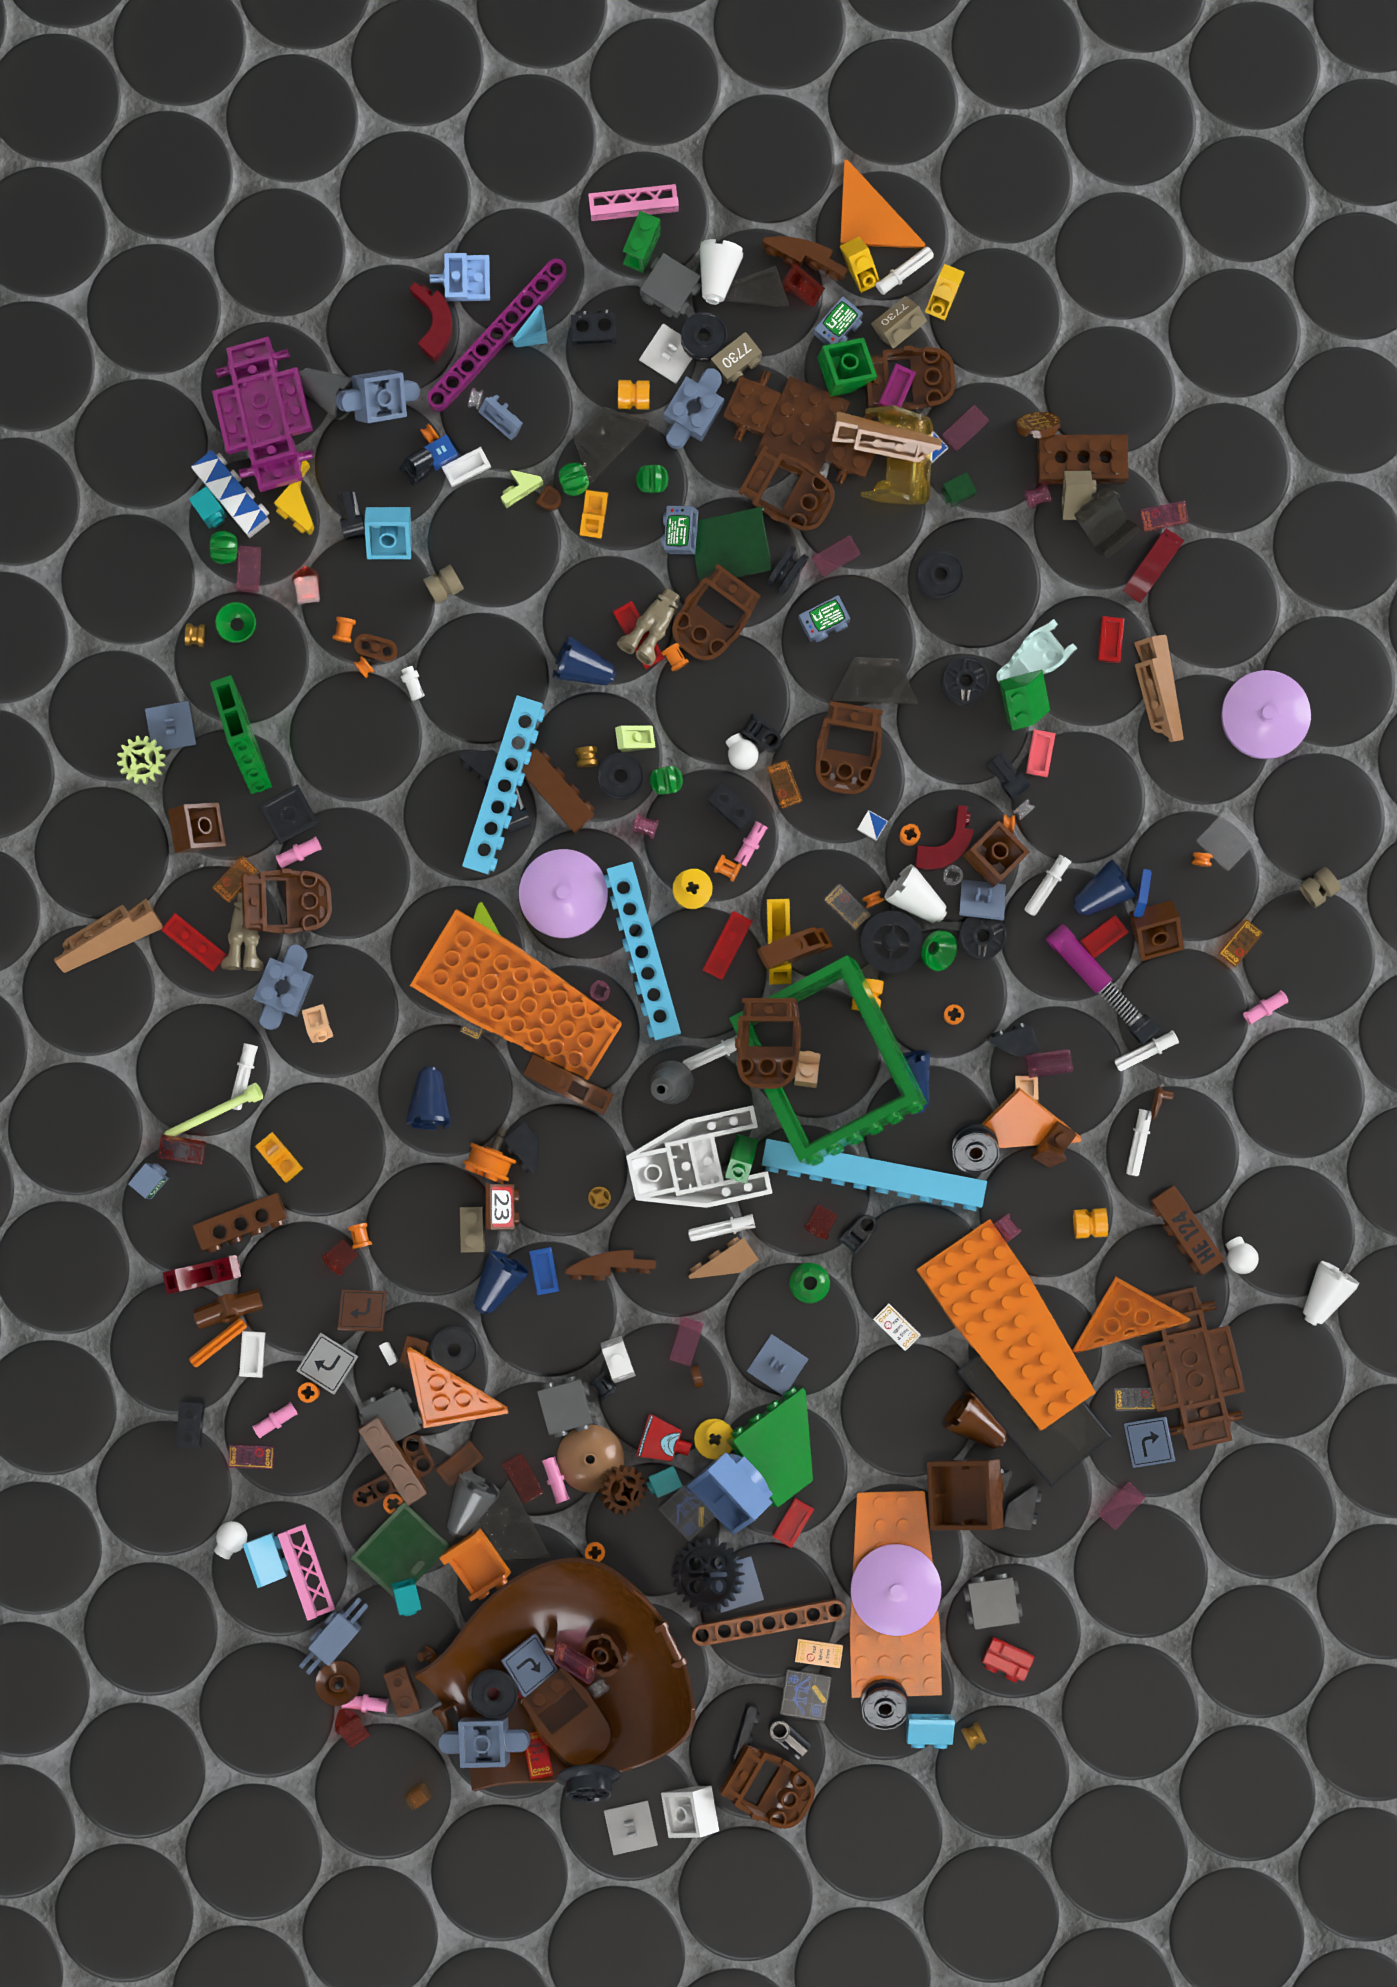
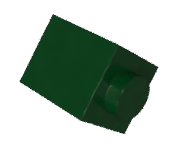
M966 472L944 483L941 496L946 504L949 503L953 508L974 497L977 491Z

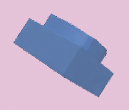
M726 1452L705 1467L687 1485L732 1535L755 1521L773 1503L769 1499L773 1493L769 1490L766 1481L745 1456L740 1457L735 1454H727Z

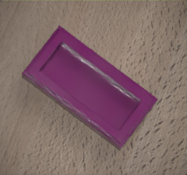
M896 364L878 405L898 414L916 372Z

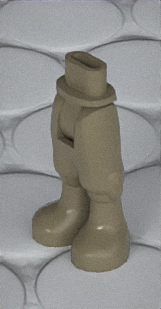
M668 588L664 590L662 595L658 594L657 599L647 608L644 614L637 618L636 628L630 634L622 636L617 641L618 647L628 654H633L644 633L649 631L648 637L637 650L636 657L642 663L649 666L652 665L656 659L655 645L657 641L665 636L674 611L678 608L677 603L680 596Z
M238 893L237 902L234 903L235 909L228 934L230 949L228 956L222 960L221 968L227 970L241 969V945L244 942L243 969L263 971V962L256 954V946L259 943L260 936L258 931L242 929V893Z

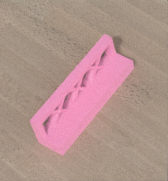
M676 184L588 194L591 221L638 216L639 211L650 215L679 212ZM664 191H672V198L659 199L658 197ZM640 194H647L652 198V200L636 201ZM619 196H625L630 200V202L614 203ZM603 198L609 203L608 205L594 206L593 199Z
M306 1524L279 1533L278 1538L307 1621L335 1610ZM302 1530L305 1538L302 1547L293 1544L290 1534ZM306 1543H307V1546H308L309 1551L306 1550V1549H304ZM302 1551L311 1555L313 1561L309 1568L300 1565L299 1558ZM313 1565L315 1566L316 1572L311 1570ZM310 1573L319 1577L320 1583L317 1590L307 1585L306 1580ZM321 1586L324 1593L319 1591ZM310 1591L315 1593L313 1598L311 1596ZM317 1594L326 1598L329 1607L316 1610L314 1600Z

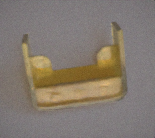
M895 405L866 409V413L878 417L880 423L932 436L933 425L930 418ZM931 453L926 455L925 459L920 462L887 456L886 481H878L874 491L861 492V497L880 503L926 504L930 494Z

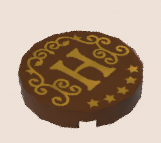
M1049 412L1028 413L1022 415L1016 421V430L1024 437H1027V434H1031L1032 438L1049 437L1057 433V429L1061 427L1059 416Z

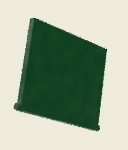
M764 507L698 520L694 557L699 583L716 569L717 564L737 578L773 570L762 512Z
M403 1501L350 1557V1561H355L394 1597L392 1583L413 1578L416 1583L440 1558L443 1552L450 1548L451 1544Z

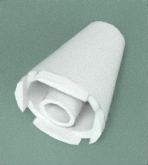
M709 239L701 242L700 246L702 297L706 299L707 303L716 305L724 301L743 258V249L729 241L723 240L722 244L715 243L716 239Z
M910 864L900 872L901 877L891 883L884 895L885 900L931 923L941 922L947 914L945 911L946 905L918 869Z
M1321 1261L1318 1264L1303 1310V1314L1306 1315L1304 1319L1315 1326L1317 1323L1323 1324L1357 1289L1359 1282L1349 1274L1339 1271V1268Z

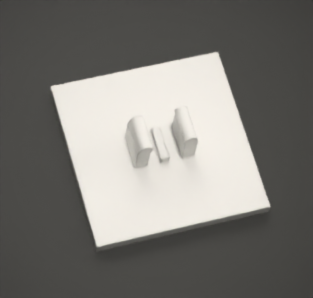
M662 324L639 361L675 384L692 360L683 350L681 335L665 324Z

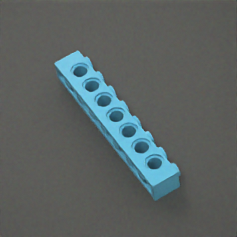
M516 696L462 865L465 868L489 875L490 871L494 872L498 859L494 857L497 849H502L505 838L501 837L504 828L508 829L512 817L508 813L510 807L515 808L518 799L515 791L517 785L522 786L525 774L521 772L524 764H529L532 752L528 750L530 744H535L539 733V731L535 730L537 722L542 723L545 710L542 709L543 704L540 702ZM524 716L529 717L532 720L531 725L528 728L520 727V718ZM518 737L525 741L524 747L519 750L512 747L513 740ZM515 759L518 762V767L514 771L507 770L505 767L507 760ZM502 780H508L511 783V789L508 792H501L498 786ZM496 801L504 804V810L499 814L492 811V805ZM490 822L495 823L498 827L497 832L493 835H488L485 832V826ZM481 844H488L491 851L489 855L481 856L478 853V848Z
M633 862L608 868V874L604 875L607 888L612 887L614 896L610 897L613 910L618 908L620 917L616 918L619 931L624 930L626 936L625 939H622L625 952L630 951L632 960L628 961L631 974L636 973L638 981L634 982L637 995L642 994L644 1003L640 1005L643 1016L648 1015L650 1024L646 1025L649 1037H654L656 1042L681 1035ZM624 882L630 886L628 893L621 894L617 891L620 883ZM633 904L636 907V912L633 915H626L623 912L625 905ZM633 925H638L642 928V933L638 937H633L630 935L629 929ZM643 946L647 948L648 955L645 958H638L635 951L638 947ZM651 968L654 971L653 978L650 980L644 979L641 976L642 970ZM656 989L660 992V998L657 1001L648 999L647 994L650 990ZM661 1010L666 1013L667 1017L664 1022L658 1023L654 1020L653 1015L656 1011Z

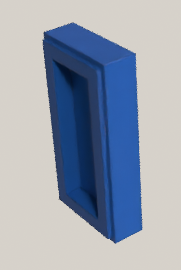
M1143 869L1138 882L1133 913L1135 917L1141 918L1146 908L1152 874L1151 870Z
M548 1247L529 1251L537 1295L559 1291L552 1248Z

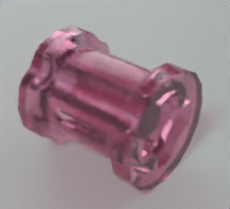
M1045 483L1041 484L1039 488L1030 491L1024 490V497L1029 509H1033L1035 505L1043 502H1051L1050 492Z
M638 814L632 832H640L654 839L659 820L653 821Z
M604 981L593 983L590 988L591 997L598 1002L606 1001L610 995V987ZM600 986L602 989H607L603 997L594 994L597 991L596 987Z
M1009 1213L994 1224L995 1228H998L1005 1237L1006 1243L1022 1232L1021 1228L1018 1229L1012 1222Z

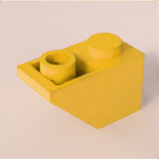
M857 237L840 245L845 263L859 291L862 293L876 286L875 284L880 280L869 248L863 240Z
M944 264L925 313L942 320L946 319L965 272Z

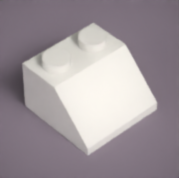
M694 1786L661 1793L669 1838H697L719 1831L712 1786Z

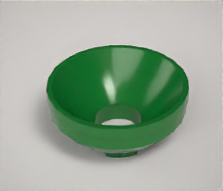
M238 602L223 606L215 620L216 629L220 636L232 643H241L248 640L256 628V618L253 611L247 605ZM234 619H241L244 622L242 630L234 631L231 628V623Z
M939 930L931 933L922 945L921 957L923 963L934 971L946 969L951 965L956 956L957 942L955 937L949 932ZM935 942L934 951L929 953V945Z
M804 1263L793 1270L789 1286L792 1294L801 1302L815 1303L822 1300L828 1293L830 1279L827 1271L822 1266L815 1263ZM808 1276H812L817 1280V1286L813 1290H808L803 1285L804 1279Z

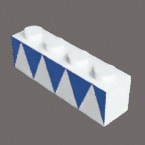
M211 450L191 467L245 534L251 538L270 522L267 517L270 513L262 504L257 505L254 502L255 495L248 487L243 488L239 484L241 478L234 470L230 472L225 467L227 461L220 453L215 455Z

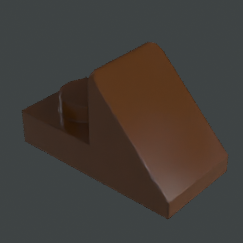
M1057 1121L1031 1157L1049 1168L1066 1161L1067 1158L1064 1151L1076 1137L1075 1131Z

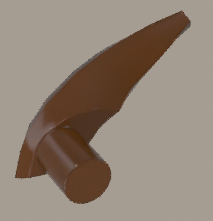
M1160 1086L1156 1088L1151 1106L1153 1120L1158 1114L1162 1099L1173 1100V1091L1162 1090Z
M425 1645L424 1651L418 1653L417 1658L421 1662L428 1660L431 1664L438 1658V1655L432 1648Z

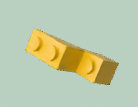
M306 460L301 462L303 477L310 468ZM302 481L290 484L274 502L278 508L276 512L285 520L289 517L295 522L293 526L300 533L303 534L306 531L311 535L314 531V525L301 493Z
M767 899L768 944L790 935L789 899ZM791 964L768 970L769 985L792 984Z

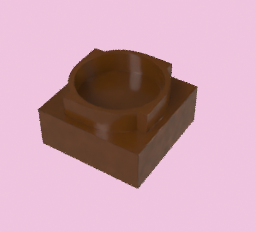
M1000 1459L936 1460L927 1462L930 1530H995L1004 1528L1002 1508L1003 1477L1000 1470Z

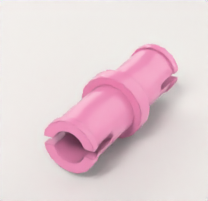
M755 821L747 838L744 837L742 841L744 843L734 860L747 866L755 849L758 850V843L768 827Z
M315 836L313 839L300 845L295 844L292 849L276 855V859L283 869L285 866L298 860H305L304 857L322 850V847Z
M1280 990L1270 998L1259 1001L1258 1005L1244 1012L1243 1016L1248 1024L1252 1025L1257 1020L1266 1015H1272V1011L1287 1004L1288 998Z
M289 1402V1404L275 1413H269V1417L252 1427L257 1436L262 1438V1436L276 1427L277 1429L282 1427L281 1424L298 1415L292 1403Z
M556 1457L543 1460L542 1463L549 1479L547 1483L551 1485L556 1504L569 1500L570 1498L563 1482L565 1478L564 1475L561 1476Z
M364 1694L363 1696H356L351 1702L341 1707L343 1709L361 1710L363 1713H367V1711L387 1713L389 1699L374 1698Z

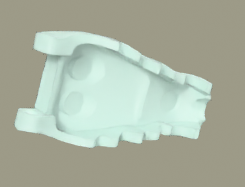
M1053 619L1025 638L1010 661L997 672V680L999 682L1003 679L1041 669L1043 670V675L1052 672L1061 666L1077 647L1073 643L1066 649L1062 647L1050 632L1058 625Z

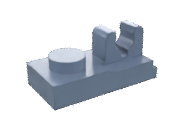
M498 395L490 398L486 397L478 412L512 440L517 436L523 423L507 410V403L501 406L497 402L499 399Z

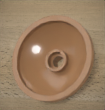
M590 1424L589 1429L577 1432L575 1428L564 1437L558 1448L557 1464L561 1476L564 1475L565 1481L570 1486L583 1492H598V1489L604 1486L600 1483V1480L606 1481L607 1479L605 1473L611 1474L612 1467L619 1470L620 1465H624V1451L621 1442L613 1432L605 1427ZM588 1455H592L595 1458V1461L591 1464L586 1461Z

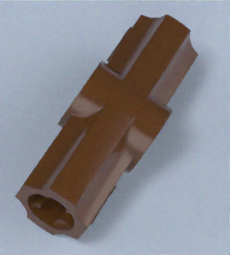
M256 1289L239 1295H222L216 1299V1302L193 1310V1316L198 1328L201 1330L219 1322L229 1323L236 1321L241 1315L264 1308L259 1290Z

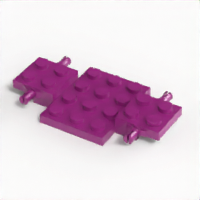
M269 337L226 348L228 366L215 369L218 378L231 375L233 385L214 390L212 393L227 454L246 449L249 451L251 467L239 469L240 478L254 475L260 492L302 481L301 462L314 459L311 449L298 453L292 436L313 431L298 368L295 367L281 372L277 370L278 361L290 358L288 349L274 352Z

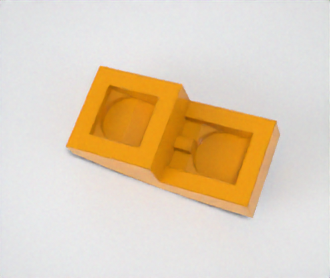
M586 490L580 527L581 536L602 538L608 500L607 492Z
M273 1132L255 1146L286 1183L303 1169Z

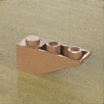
M736 1237L726 1244L728 1249L722 1253L718 1249L708 1256L710 1261L705 1265H702L700 1262L690 1269L692 1274L688 1277L693 1279L741 1273L759 1259L744 1238L739 1240Z

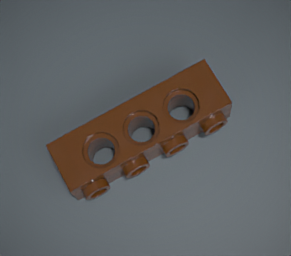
M275 1193L195 1224L193 1229L201 1250H208L209 1253L222 1249L221 1244L229 1242L232 1245L242 1241L241 1236L250 1233L251 1237L264 1232L262 1228L271 1225L272 1229L285 1224L283 1220L287 1219L288 1216L279 1193ZM261 1209L266 1210L268 1213V1218L265 1222H260L257 1219V1212ZM241 1217L247 1221V1226L244 1230H239L236 1227V1221ZM218 1226H223L226 1229V1235L221 1239L215 1235V1229Z

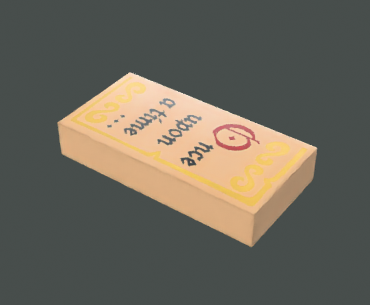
M798 1639L795 1662L840 1668L843 1645Z

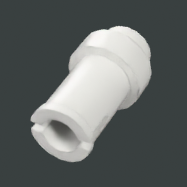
M413 666L402 669L403 675L401 679L403 683H406L411 700L424 697L425 694L419 683L417 670L414 671Z

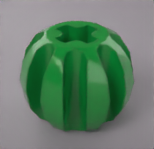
M568 463L559 470V480L563 491L567 495H580L589 487L585 468L580 463Z
M644 465L637 472V486L644 493H660L668 485V473L661 465Z
M227 531L214 533L210 538L211 559L219 564H229L235 561L237 558L236 536Z
M675 766L656 768L650 776V784L652 789L659 795L675 793L681 789L683 777L681 771Z

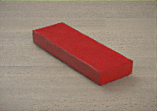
M630 601L613 611L625 635L630 634L636 628L637 618L640 617L633 602ZM647 631L646 633H644V635H643V637L641 638V640H640V642H639V644H638V646H637L635 652H637V650L639 649V647L642 645V643H643V642L645 641V639L648 637L649 631ZM657 643L654 648L656 659L650 666L642 663L645 670L665 659Z
M735 911L732 912L703 971L723 980L753 922L752 920Z
M176 913L161 929V931L212 972L227 957L225 952Z

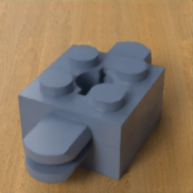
M706 369L698 382L686 376L664 412V420L672 424L666 434V441L671 448L681 449L684 447L690 435L702 442L722 409L724 398L716 394L722 383V376L716 369Z
M395 370L351 376L353 389L339 392L336 397V404L342 411H355V420L365 423L407 417L406 403L419 398L420 388L416 382L404 381L403 372Z
M291 945L287 949L282 962L272 958L269 959L253 999L265 1004L260 1014L259 1022L266 1029H277L285 1013L298 1017L314 976L302 971L308 956L306 950L300 945Z
M359 1597L346 1612L343 1609L339 1613L334 1611L324 1622L327 1627L324 1630L319 1628L309 1640L312 1643L308 1648L311 1652L299 1667L303 1669L314 1655L318 1658L306 1671L308 1675L321 1661L329 1666L362 1628L356 1620L368 1608V1605L365 1603L353 1618L349 1615L362 1601Z
M508 1716L496 1719L463 1717L458 1722V1731H447L441 1736L439 1747L443 1753L460 1754V1768L505 1767L510 1763V1752L525 1751L530 1745L531 1739L526 1730H509Z

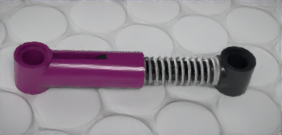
M1061 923L1045 938L1047 943L1068 962L1096 994L1102 993V997H1105L1104 1000L1107 999V1003L1110 1002V1006L1113 1005L1112 1008H1115V1011H1118V1014L1124 1017L1123 1020H1126V1023L1129 1025V1032L1140 1044L1144 1045L1160 1030L1146 1014L1141 1015L1138 1010H1134L1135 1007L1129 1004L1130 1001H1126L1127 998L1121 995L1122 992H1118L1119 989L1116 990V986L1113 987V983H1111L1113 979L1083 948L1074 934L1064 924Z

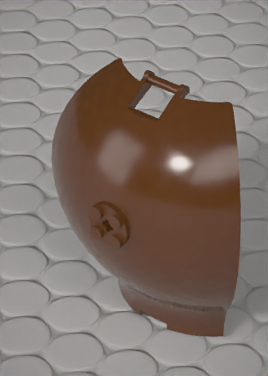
M563 1558L552 1560L529 1569L510 1580L478 1608L443 1654L430 1665L414 1674V1677L425 1684L441 1701L442 1705L433 1709L432 1712L434 1716H438L445 1732L455 1731L446 1714V1711L454 1707L460 1719L463 1717H485L476 1712L469 1702L468 1689L474 1676L488 1669L500 1670L509 1675L501 1660L534 1633L537 1634L545 1647L548 1629L556 1628L555 1655L549 1656L558 1671L563 1667L594 1697L608 1720L612 1731V1738L608 1748L589 1764L610 1766L619 1772H624L653 1762L682 1744L690 1735L696 1721L692 1685L686 1667L687 1660L680 1653L668 1629L669 1624L663 1620L648 1598L633 1583L613 1568L592 1559ZM562 1644L567 1646L566 1650L565 1648L563 1649ZM592 1662H594V1663L596 1664L595 1669H594V1675H593L594 1664H593V1667H590V1663H592ZM572 1689L538 1717L553 1735L588 1706L577 1691ZM522 1698L517 1699L513 1709L505 1715L508 1716L509 1730L523 1729L528 1733L537 1731L524 1705L522 1706L520 1702ZM547 1745L553 1776L530 1780L525 1751L510 1752V1763L505 1767L469 1768L472 1791L476 1792L507 1784L557 1782L556 1776L560 1771L574 1766L564 1763Z

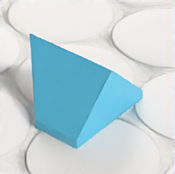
M537 306L512 339L514 346L523 347L548 343L542 306Z

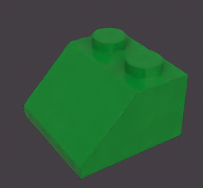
M864 337L822 346L817 359L830 397L851 393L877 378Z
M1042 669L999 681L1006 719L1012 731L1036 724L1050 711Z

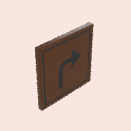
M342 1290L338 1330L383 1332L387 1292Z

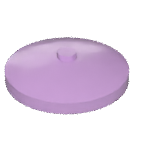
M1270 670L1252 672L1240 678L1227 692L1221 709L1222 726L1229 741L1242 753L1257 759H1274L1291 752L1306 736L1311 720L1310 704L1301 686L1289 676Z
M558 849L537 857L525 870L519 885L520 906L526 919L539 932L554 938H573L592 929L601 919L608 900L607 885L599 866L588 856L574 850Z
M888 1544L870 1551L858 1563L851 1580V1599L857 1614L870 1628L886 1635H906L921 1629L934 1616L941 1599V1582L935 1566L921 1551L903 1544Z

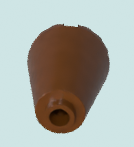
M970 1391L964 1392L962 1395L965 1398L961 1401L957 1399L950 1407L944 1419L947 1424H943V1427L948 1431L991 1449L1001 1448L1007 1440L1005 1429L974 1393Z

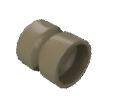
M450 564L440 569L438 575L433 573L423 579L436 604L448 599V594L455 595L464 590Z
M1326 867L1314 873L1313 879L1307 878L1299 884L1302 894L1314 908L1324 903L1326 896L1332 897L1341 890L1338 880Z

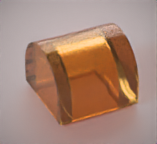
M422 1782L405 1794L404 1798L412 1810H417L432 1799L433 1794Z

